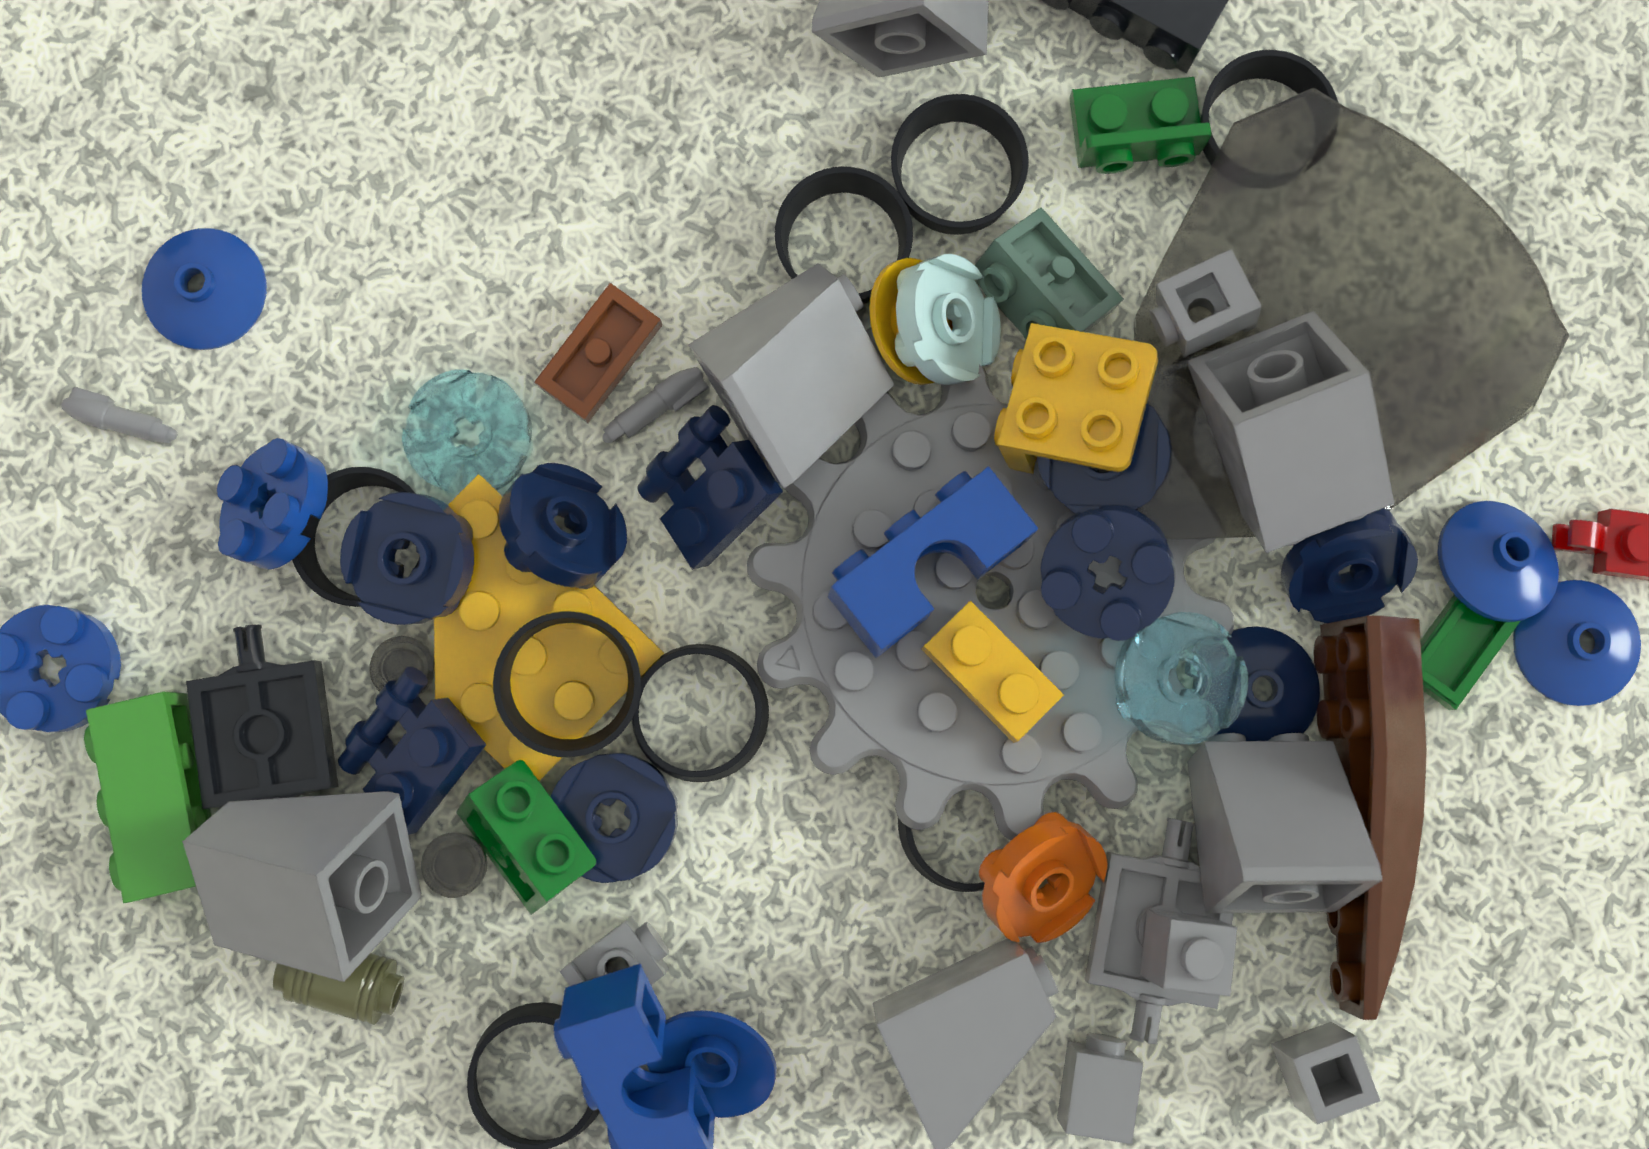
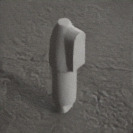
M693 367L679 371L669 376L664 382L655 385L654 390L616 416L603 429L605 432L603 434L604 442L613 443L625 434L630 438L666 411H678L707 390L709 386L704 381V375L700 369Z
M73 387L69 398L62 401V409L75 420L85 425L97 427L101 430H113L151 442L171 443L177 438V431L170 426L162 424L160 418L115 406V401L109 396Z

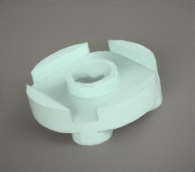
M943 254L901 270L897 278L896 319L899 331L895 338L897 356L907 367L916 366L926 378L942 385L967 382L981 376V374H978L979 364L981 366L992 364L999 349L1001 324L997 304L994 297H983L981 289L975 280L984 277L969 260L955 254ZM946 318L952 320V330L950 329Z

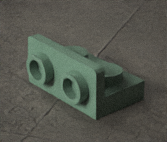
M1042 207L994 239L975 264L984 277L975 280V282L982 288L987 297H994L999 309L1023 334L1025 339H1027L1031 323L1087 332L1124 300Z

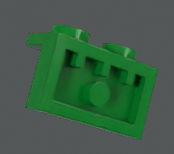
M1195 76L1072 89L1069 97L1078 168L1096 166L1098 173L1113 174L1133 167L1134 162L1157 160L1158 165L1161 167H1177L1192 162L1196 158L1195 156L1201 154L1208 140L1212 137L1210 123H1201Z
M522 760L514 762L469 793L456 811L531 915L596 865L594 855L527 764Z

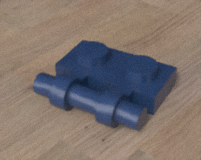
M716 405L710 406L701 417L694 416L687 421L678 432L679 441L669 452L662 451L654 457L646 467L647 476L637 486L641 497L650 503L657 502L665 492L674 503L660 520L692 570L709 566L783 492L750 440L732 442L727 446L720 434L730 424V418L725 410ZM699 458L706 470L695 481L688 468Z
M407 667L397 681L391 680L385 684L375 698L376 709L367 721H359L355 724L345 739L347 747L338 758L340 768L352 775L359 774L367 762L372 766L375 774L362 789L365 793L389 791L400 795L408 835L419 831L486 746V743L449 698L430 700L427 706L418 695L428 683V679L422 671L414 667ZM399 722L406 730V733L398 744L395 745L388 734Z

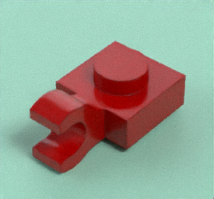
M1607 509L1598 512L1597 522L1569 520V525L1553 524L1552 545L1554 550L1594 555V574L1649 581V514Z

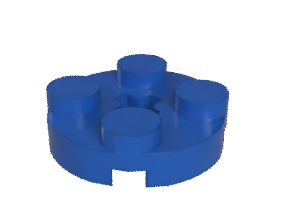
M276 438L256 450L245 460L241 467L238 465L228 467L220 477L217 485V495L223 501L219 520V551L228 557L267 570L279 568L293 560L311 539L301 535L310 515L321 519L326 506L328 480L323 463L317 457L308 454L303 448L284 439Z
M53 605L31 607L10 618L0 628L1 715L17 729L43 732H65L88 724L86 710L108 705L111 699L107 698L113 690L114 679L119 680L121 657L117 643L109 629L98 619L91 615H86L78 609ZM47 654L52 658L64 657L67 666L58 672L61 682L55 686L50 679H41L39 668L43 666V658Z

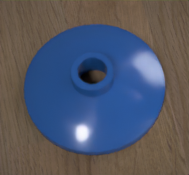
M212 228L189 230L165 242L150 259L142 281L143 305L153 326L173 343L195 350L221 348L244 336L258 320L265 304L267 292L265 272L255 252L235 235ZM196 274H203L205 278L203 287L197 292H189L188 282Z
M1480 501L1461 508L1444 524L1438 541L1439 566L1450 590L1470 610L1490 620L1517 622L1534 616L1550 603L1556 592L1559 579L1557 556L1546 533L1526 513L1505 503Z
M1567 580L1558 582L1552 600L1542 611L1520 621L1514 629L1513 646L1516 661L1522 674L1539 693L1562 704L1586 706L1598 704L1612 698L1629 683L1639 663L1641 638L1637 622L1631 610L1615 593L1593 582ZM1584 630L1589 631L1594 637L1595 646L1590 653L1585 652L1579 643L1580 635Z
M689 1011L667 1019L665 1021L662 1059L647 1063L648 1070L652 1073H669L691 1066L715 1117L719 1118L744 1115L761 1106L770 1096L777 1074L773 1052L765 1039L756 1030L737 1018L713 1011Z

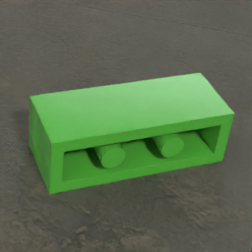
M159 692L87 709L86 714L89 726L84 732V743L89 758L97 766L101 786L97 793V810L103 824L109 827L113 853L109 859V872L114 886L121 891L123 904L196 887L182 841L211 817L210 809H202L187 693Z

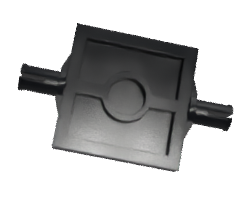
M259 624L233 628L239 666L232 667L219 676L186 681L202 809L222 807L230 801L299 797L306 792L339 787L322 661L311 660L287 665L266 662L261 631L262 625Z

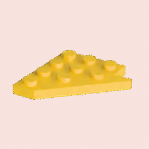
M478 474L448 504L457 515L464 517L471 525L473 531L474 568L468 589L460 599L455 611L445 617L434 619L435 699L449 698L486 743L483 749L504 769L514 762L522 760L527 764L538 781H540L562 757L542 754L520 742L502 721L494 700V670L503 647L512 635L522 626L540 616L564 611L581 612L607 622L625 638L635 654L641 677L664 652L595 585L588 589L565 587L548 582L533 572H521L515 569L504 555L506 540L502 535L499 524V505L503 496L482 475ZM562 623L542 629L524 643L512 666L510 686L518 711L533 728L543 734L559 739L582 738L627 692L628 673L621 652L605 634L587 625Z

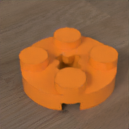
M1057 812L1043 815L1037 820L1035 825L1018 834L1003 849L991 852L981 863L979 877L985 883L982 893L985 913L1009 940L1021 943L1018 937L1031 936L1036 943H1042L1063 935L1085 917L1096 901L1089 894V891L1094 885L1096 876L1103 882L1107 873L1105 851L1101 844L1081 825L1068 821L1062 814ZM1047 878L1048 883L1038 889L1040 884Z

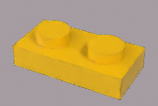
M971 600L922 648L926 655L1013 743L1018 742L1064 696Z

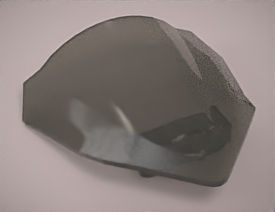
M1315 88L1233 123L1196 197L1168 247L1134 319V341L1149 343L1157 351L1158 363L1147 404L1158 412L1169 431L1172 443V463L1166 482L1160 488L1154 500L1137 511L1153 520L1161 528L1166 539L1255 537L1242 517L1189 369L1188 361L1314 311L1370 373L1395 503L1384 508L1390 511L1421 487L1531 413L1569 338V333L1553 307L1548 287L1533 259L1509 226L1473 188L1444 163L1401 133L1372 117L1343 106ZM1232 249L1262 306L1257 327L1245 333L1242 330L1186 357L1183 356L1177 342L1165 347L1150 317V310L1158 307L1156 303L1157 283ZM1201 306L1194 307L1188 312L1189 318L1195 323L1212 315L1207 308Z

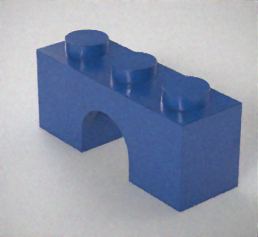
M989 466L974 478H971L966 471L958 474L935 494L941 502L922 517L915 510L910 511L884 532L885 537L889 540L886 545L870 557L861 549L847 558L832 572L837 582L831 586L828 598L875 658L879 657L927 620L934 610L916 583L915 565L919 559L931 553L951 554L959 558L978 580L1024 545L1039 529Z
M641 964L566 987L560 1018L554 1022V1036L557 1047L563 1058H572L579 1071L586 1103L593 1111L599 1109L607 1125L611 1149H713L715 1114L692 1067L688 1066L669 1073H652L639 1067L662 1059L666 1014Z

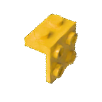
M1031 323L1024 349H1019L1014 359L1011 374L1013 389L1008 406L1000 411L995 427V445L998 446L1008 467L1013 470L1034 474V465L1037 456L1114 472H1121L1127 469L1132 461L1158 363L1155 347L1144 342Z

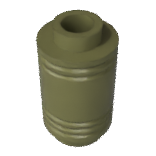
M370 953L344 982L277 963L273 977V989L282 992L283 999L286 1001L303 1004L304 1006H310L311 1008L354 1020L359 1019L361 1022L375 1025L383 1013L392 1015L402 994L404 976L396 974V960Z

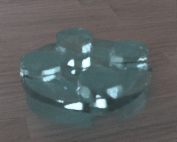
M460 369L444 372L433 377L420 387L408 406L411 411L407 418L406 429L403 428L402 443L407 459L413 469L426 482L451 495L457 496L478 474L482 475L496 490L503 488L520 473L524 463L530 458L533 451L532 422L524 402L505 381L493 375L472 373L470 370ZM464 418L473 425L482 421L484 431L479 434L480 443L473 448H469L466 444L455 447L452 440L460 433L456 424Z
M1193 612L1167 614L1158 617L1150 626L1139 630L1134 637L1125 640L1116 661L1114 679L1117 691L1116 706L1120 715L1125 720L1133 722L1139 731L1161 743L1172 745L1198 744L1209 740L1208 738L1214 736L1220 729L1228 728L1241 713L1248 691V670L1243 656H1236L1234 647L1227 640V638L1232 636L1217 621ZM1180 660L1186 663L1185 674L1194 678V685L1190 689H1182L1179 695H1177L1173 691L1168 675L1169 670L1175 669Z

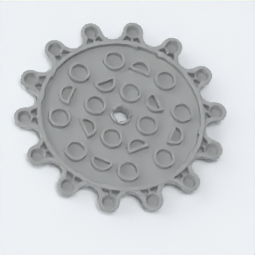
M979 364L978 374H981V376L976 379L953 385L941 384L942 396L940 403L935 409L926 414L916 415L905 411L887 391L855 423L861 442L859 450L854 457L841 463L827 462L819 457L795 482L784 488L805 507L809 519L807 529L794 542L785 544L764 543L756 547L749 555L747 573L756 586L787 596L795 606L797 613L795 626L784 638L773 641L762 649L757 660V670L762 681L770 687L784 689L796 685H810L819 689L826 697L829 705V716L825 725L812 739L809 750L815 767L823 773L837 775L846 772L859 760L868 756H879L887 759L895 766L899 775V790L895 802L897 816L904 825L916 830L931 828L941 818L947 802L954 794L965 790L979 792L990 801L994 809L998 830L1004 837L1012 840L1027 828L1035 825L1037 820L1044 815L1043 802L1045 793L1051 785L1060 780L1069 779L1079 782L1087 788L1099 805L1108 809H1119L1127 806L1135 798L1138 791V780L1128 762L1126 754L1129 739L1133 733L1146 727L1160 729L1176 738H1188L1199 732L1206 719L1205 707L1202 701L1179 681L1176 672L1177 659L1180 653L1188 646L1196 644L1217 645L1227 640L1233 632L1235 623L1234 615L1228 605L1221 600L1195 593L1188 586L1184 577V564L1188 556L1194 551L1210 545L1217 538L1220 529L1217 514L1211 507L1200 502L1168 506L1160 502L1156 497L1151 503L1137 511L1148 516L1161 528L1168 541L1167 544L1173 553L1176 575L1174 589L1167 607L1158 619L1150 626L1139 630L1134 637L1128 640L1116 641L1110 638L1100 639L1079 633L1067 626L1056 616L1053 609L1046 604L1042 597L1041 561L1045 548L1055 530L1067 518L1076 513L1064 506L1065 504L1056 499L1053 492L1048 489L1041 477L1037 460L1034 465V474L1010 469L1006 464L998 446L995 445L994 435L999 413L1002 408H1007L1008 405L1001 403L993 396L989 388L986 371ZM989 466L1039 528L1024 545L980 578L982 579L986 575L1001 579L1007 586L1009 585L1010 597L1007 606L1002 609L993 610L982 605L976 596L975 590L978 580L959 558L948 553L928 554L916 562L915 579L919 590L933 606V612L927 620L879 657L875 658L828 598L831 586L837 582L832 572L857 551L863 549L870 557L886 545L889 540L885 537L884 532L910 511L915 510L922 517L941 502L935 494L958 474L966 471L971 478H974ZM1099 469V473L1110 472L1109 470ZM1109 556L1104 564L1093 561L1089 565V569L1097 575L1095 583L1106 588L1111 583L1122 584L1126 577L1118 572L1121 561L1112 556ZM970 600L1064 694L1016 743H1013L922 650L923 646Z

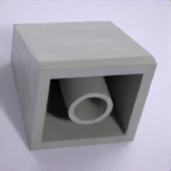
M819 0L812 19V33L875 76L885 77L987 55L989 0Z
M819 263L688 344L744 440H750L773 477L783 489L795 482L894 386L884 366L886 362L876 345L872 328L870 327L865 330L856 313L864 307L857 290L846 275L842 274L836 277Z
M1314 311L1188 361L1193 381L1242 517L1266 553L1284 546L1296 544L1304 538L1343 523L1361 519L1369 513L1395 504L1370 373Z
M1225 733L1208 738L1188 760L1205 913L1335 912L1382 881L1380 864L1333 741H1309L1308 735L1302 733L1281 734L1272 737L1269 741H1246L1245 736L1242 734Z
M385 791L230 801L182 841L215 946L342 982L354 972L422 897L398 793Z
M1007 938L873 1002L877 1027L934 1149H948L1057 1017L1048 998L1059 993L1058 988L1041 955L1037 956L1032 946L1024 950L1017 942Z

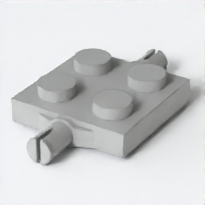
M1167 818L1168 823L1162 856L1154 855L1137 858L1107 852V873L1104 882L1102 881L1084 979L1089 984L1122 990L1137 1000L1129 1038L1143 1043L1145 1040L1148 1044H1157L1158 1042L1157 1035L1163 1005L1171 1006L1189 1003L1218 1009L1220 995L1163 989L1140 976L1147 909L1210 916L1231 925L1234 913H1205L1200 867L1188 861L1195 823Z

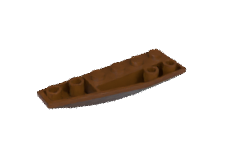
M1381 615L1363 616L1320 625L1321 636L1316 638L1313 650L1315 668L1319 674H1323L1324 700H1321L1317 707L1318 731L1323 739L1334 742L1380 864L1382 874L1381 882L1337 911L1326 912L1329 929L1333 935H1336L1337 961H1334L1330 967L1331 991L1335 1000L1339 1002L1340 1010L1362 1020L1377 1019L1400 949L1415 884L1425 803L1427 747L1419 619Z

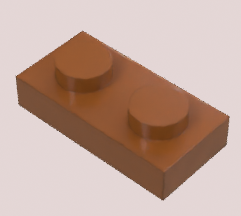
M609 283L534 383L579 418L589 423L662 327L661 319L615 285Z

